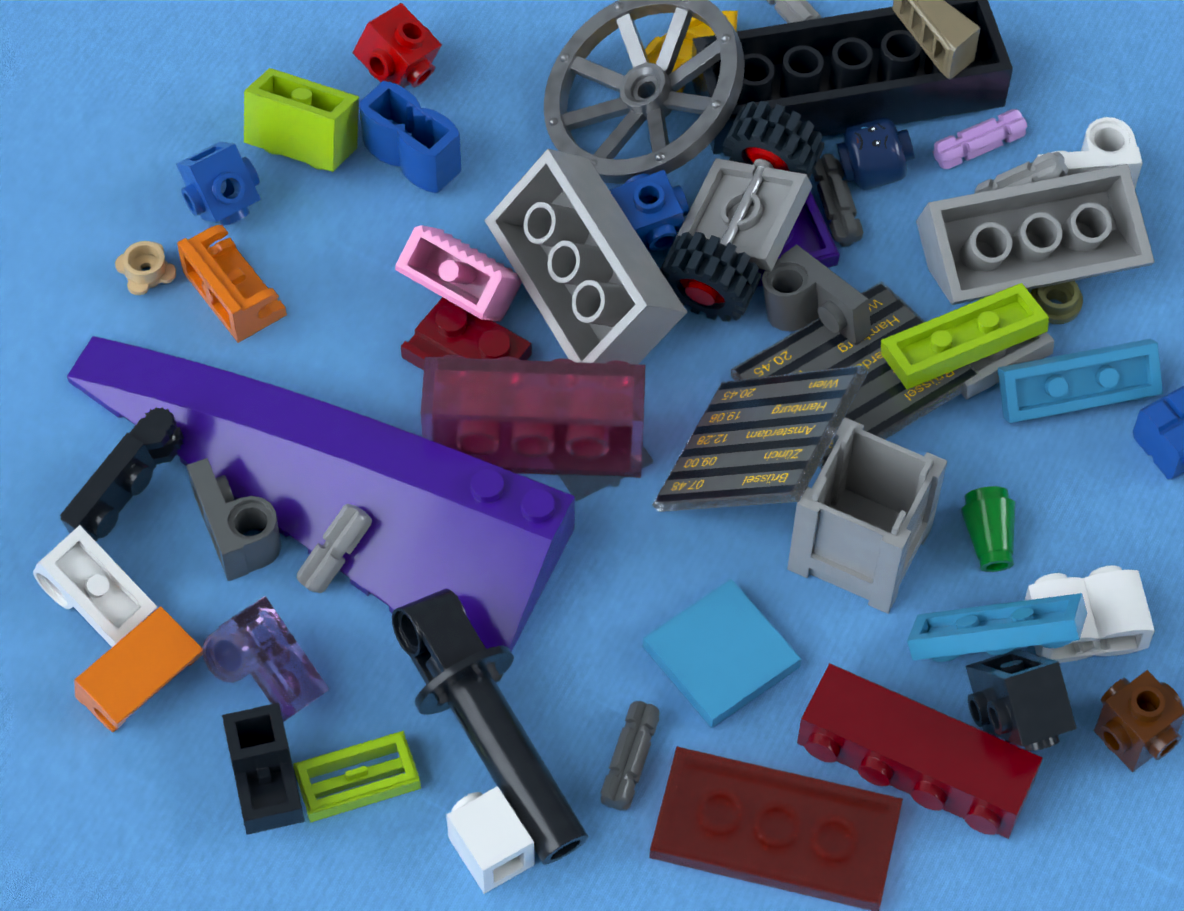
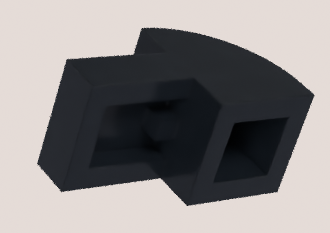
M279 703L222 715L246 834L249 835L305 822Z

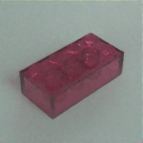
M459 355L425 357L421 400L422 437L519 474L641 478L645 365L630 364L620 360L607 363H586L563 358L552 361H528L515 357H500L497 359H470Z

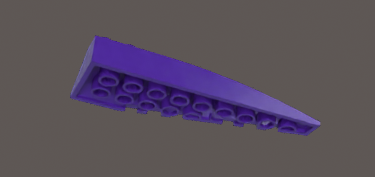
M92 336L67 375L70 384L118 418L124 417L134 425L141 418H145V413L150 412V409L153 410L156 407H163L165 410L169 409L170 413L172 412L175 417L177 427H180L184 436L182 440L184 444L180 446L181 449L176 451L180 462L186 466L208 458L215 478L222 475L226 476L234 500L255 496L270 502L276 511L279 533L285 537L291 536L307 547L308 554H311L317 543L321 545L325 543L326 540H324L323 535L344 505L351 504L361 508L372 518V522L352 553L348 554L345 552L342 556L345 559V563L339 571L350 578V584L367 596L372 594L389 606L391 613L396 608L442 589H450L461 601L467 618L486 649L495 646H507L512 652L575 529V496L370 417L233 372L142 347Z

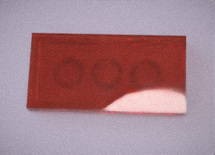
M676 746L650 847L649 858L870 911H879L903 799Z

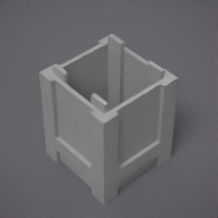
M843 417L834 434L832 451L813 487L806 486L797 503L787 570L805 578H808L809 574L869 600V606L888 614L897 598L899 586L920 544H924L932 529L947 460L926 452L925 456L866 432L864 431V425Z

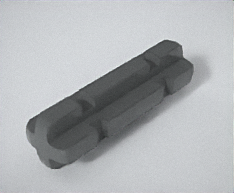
M824 154L819 158L812 174L815 182L819 181L817 189L827 220H832L830 222V229L833 239L839 242L841 246L847 247L853 242L862 239L863 229L859 218L855 219L857 211L847 181L842 180L844 172L840 160L834 158L833 154Z
M634 701L630 704L625 719V727L621 730L609 766V775L605 777L601 789V803L607 807L625 811L631 806L636 791L634 789L636 783L639 782L651 746L650 741L655 734L659 722L660 712L653 704H646L642 701Z

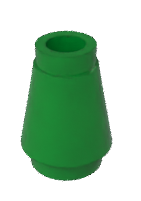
M999 486L981 487L966 493L964 496L965 505L961 508V513L980 562L981 570L985 572H998L1011 568L1014 565L1015 501L1009 498L1006 488Z

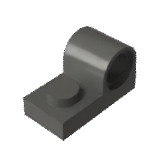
M795 245L781 255L772 271H764L762 283L768 321L773 327L783 331H796L820 318L828 330L833 333H841L855 345L871 335L868 298L798 245Z
M208 458L186 465L194 498L227 580L230 581L245 576L249 572L264 568L273 563L279 556L281 540L276 511L271 503L255 496L234 500L226 476L222 475L215 478ZM249 530H263L261 533L255 536L243 535L245 532Z

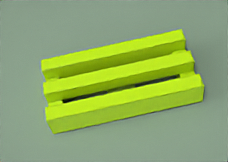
M404 731L293 764L295 777L299 784L310 823L421 789L420 778ZM398 752L399 758L369 767H358L346 771L343 775L311 784L310 778Z

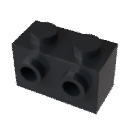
M1016 649L1007 654L998 655L966 666L973 692L968 695L969 710L974 722L978 727H982L983 731L1005 739L1009 743L1024 746L1027 751H1035L1059 743L1058 735L1077 729L1059 661Z

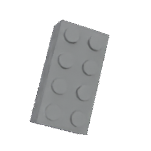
M547 149L484 220L579 377L621 383L687 313L589 158Z

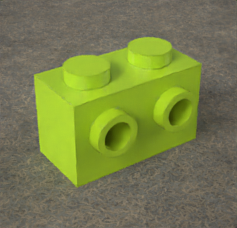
M269 68L244 90V143L262 148L270 154L283 155L307 163L315 169L334 172L357 149L359 96Z

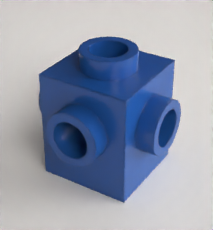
M220 141L176 163L186 184V187L181 189L184 201L194 216L200 215L203 220L215 223L220 221L223 226L232 224L249 215L248 206L261 200L255 187L260 184L257 171L247 157H241L235 143Z
M665 170L651 175L644 173L633 176L624 185L609 190L647 250L659 251L673 244L684 222V216L689 212V206L681 186L672 187Z

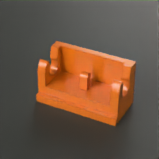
M215 225L188 240L184 238L177 242L180 261L185 276L237 343L287 316L286 307L280 300H277L279 295L275 290L268 288L237 250L233 240L230 237L221 240L228 235V231L224 226ZM217 240H221V241L217 242L215 245H213L212 247H209L213 242H215V241H217Z
M160 606L74 679L75 698L82 705L84 704L113 733L126 722L130 715L175 676L203 655V649Z

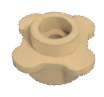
M136 242L130 245L124 254H121L115 261L116 270L126 276L128 290L134 295H144L148 292L149 288H153L159 283L168 284L176 277L175 266L167 263L164 256V248L157 242ZM150 267V269L147 271L141 270L143 268Z

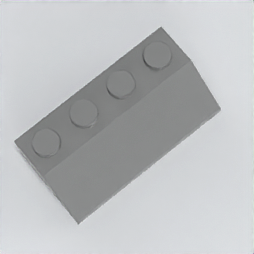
M1128 164L929 202L916 220L928 270L951 305L980 300L1019 283H1022L1027 290L1150 266L1155 263Z

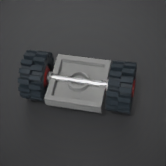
M753 101L747 103L746 107L743 105L740 108L723 143V146H725L723 149L724 155L730 158L729 160L715 158L660 268L682 305L688 304L691 306L690 311L699 315L700 311L706 313L709 319L715 320L718 315L722 321L729 322L731 318L736 321L744 315L761 279V273L758 270L772 271L812 189L809 179L824 149V142H821L822 135L819 131H812L814 125L809 120L801 122L799 120L801 117L799 113L793 111L790 115L784 112L785 106L776 104L773 109L770 107L769 102L760 101L759 105H757Z

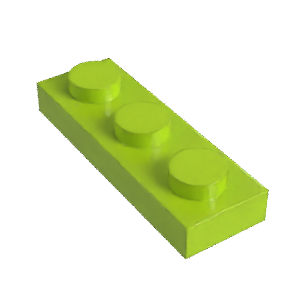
M1019 283L882 339L881 355L908 390L1048 332L1049 317L1026 287Z

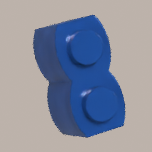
M382 81L359 102L362 140L365 147L380 161L393 166H399L411 183L425 191L439 193L461 172L460 134L457 127L443 114L428 108H422L416 97L407 89L395 83Z

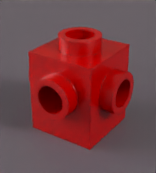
M400 3L367 23L352 53L369 70L370 74L380 82L395 83L403 88L411 84L413 88H416L424 83L434 72L435 66L432 62L442 44L403 3Z

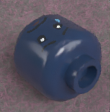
M880 118L850 127L844 132V142L836 144L847 183L855 181L856 185L862 190L873 189L904 179L907 173L906 161L915 159L908 130L897 131L894 122L889 118Z

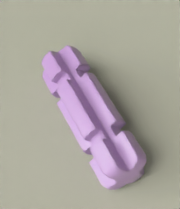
M1011 109L997 115L998 121L995 118H990L957 132L958 138L956 139L955 136L951 135L936 141L933 156L942 169H950L963 163L961 159L963 157L965 160H970L1003 146L1002 140L1004 139L1005 142L1010 143L1024 137L1027 128L1026 119L1022 117L1019 110Z

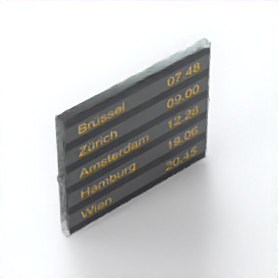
M882 281L861 293L869 300L871 335L859 344H853L839 332H831L818 318L730 369L731 377L737 382L858 367L854 377L866 376L844 417L864 425V431L883 439H887L966 391V385L981 377V374L968 364L907 390L881 355V340L922 324L925 321ZM834 435L818 463L821 469L832 451Z
M860 365L721 382L652 506L658 512L799 502L863 384L868 371Z

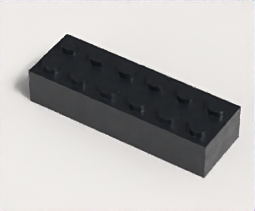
M944 0L980 27L974 61L951 80L945 77L892 10L893 7L736 31L744 54V79L737 104L730 118L710 143L713 155L724 153V140L740 108L743 105L746 107L747 103L753 101L757 105H759L760 101L769 102L770 107L773 109L776 104L785 106L784 112L790 115L793 111L801 115L799 120L801 122L809 120L814 125L812 131H819L822 137L842 134L850 127L880 118H889L897 125L1005 107L1013 67L988 0ZM716 35L693 38L692 57L716 41ZM721 59L692 80L696 95L713 96L720 74Z

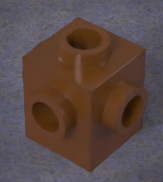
M1148 670L1131 682L1126 678L1120 679L1104 693L1100 700L1104 705L1094 732L1132 773L1152 757L1156 760L1163 758L1182 738L1178 733L1184 720L1182 701L1171 686L1164 682H1159Z

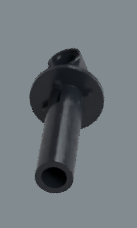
M442 589L396 608L392 613V626L395 636L402 649L412 659L426 683V686L418 693L414 702L418 711L423 715H430L451 708L495 784L499 787L534 841V850L543 864L553 863L579 848L588 839L586 831L496 683L501 680L503 674L513 663L514 656L507 646H495L486 649L467 618L461 601L450 589Z

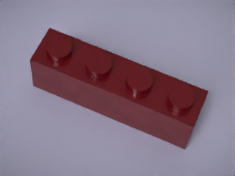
M830 663L801 718L797 744L805 747L807 752L818 760L828 763L837 761L857 770L863 779L874 785L882 787L890 785L910 794L915 802L927 809L935 811L943 809L965 819L971 828L987 835L999 834L1009 839L1028 798L1043 757Z

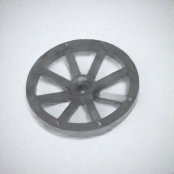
M618 0L605 7L574 33L558 55L549 75L544 96V118L549 137L558 151L589 158L602 180L606 183L624 184L627 180L639 174L646 173L651 175L665 170V173L668 174L683 166L702 152L715 139L725 126L737 104L743 84L745 67L742 44L738 34L726 16L709 0ZM674 13L656 64L649 63L634 20L654 14ZM692 17L704 22L713 30L717 40L672 72ZM618 28L633 66L625 76L586 60L591 51ZM721 59L718 83L712 97L676 92ZM576 74L620 93V98L567 113L568 97ZM672 110L701 114L686 132L669 144L665 117ZM626 115L594 154H590L580 148L572 137L570 130ZM645 120H648L652 153L630 159H614Z

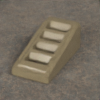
M893 1L892 10L936 67L949 80L974 61L980 27L946 1Z

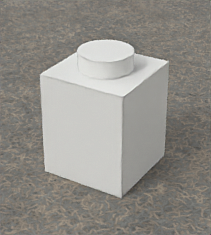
M498 786L484 794L474 792L465 796L454 805L452 812L447 814L448 837L484 894L535 865L534 841Z

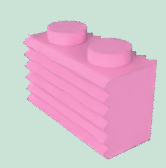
M424 225L414 228L395 265L396 271L484 320L500 322L522 284V281L517 273L513 272V269L504 267V264L497 263L493 258H488L487 254L479 253L478 249L470 248L469 244L461 243V239L453 238L452 234L444 233L442 229Z

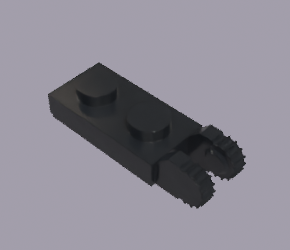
M156 407L153 410L150 409V412L145 413L146 417L141 418L130 433L125 434L60 514V520L69 534L80 525L95 542L99 538L107 536L115 527L120 511L132 496L139 495L148 486L153 470L157 467L156 464L173 460L177 455L176 451L181 449L180 446L184 444L182 441L184 436L180 427H177L175 417L172 412L170 413L169 409L165 410L163 407Z

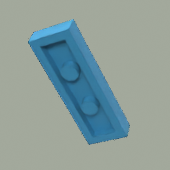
M1152 339L998 367L1003 419L1009 423L1163 394L1158 342Z
M1079 593L918 614L907 643L912 661L931 658L936 662H947L958 658L962 654L986 652L990 655H1003L1019 647L1042 645L1045 648H1059L1070 644L1072 641L1080 640L1087 610L1083 594Z

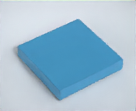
M732 579L645 636L642 646L711 728L799 669L802 659Z

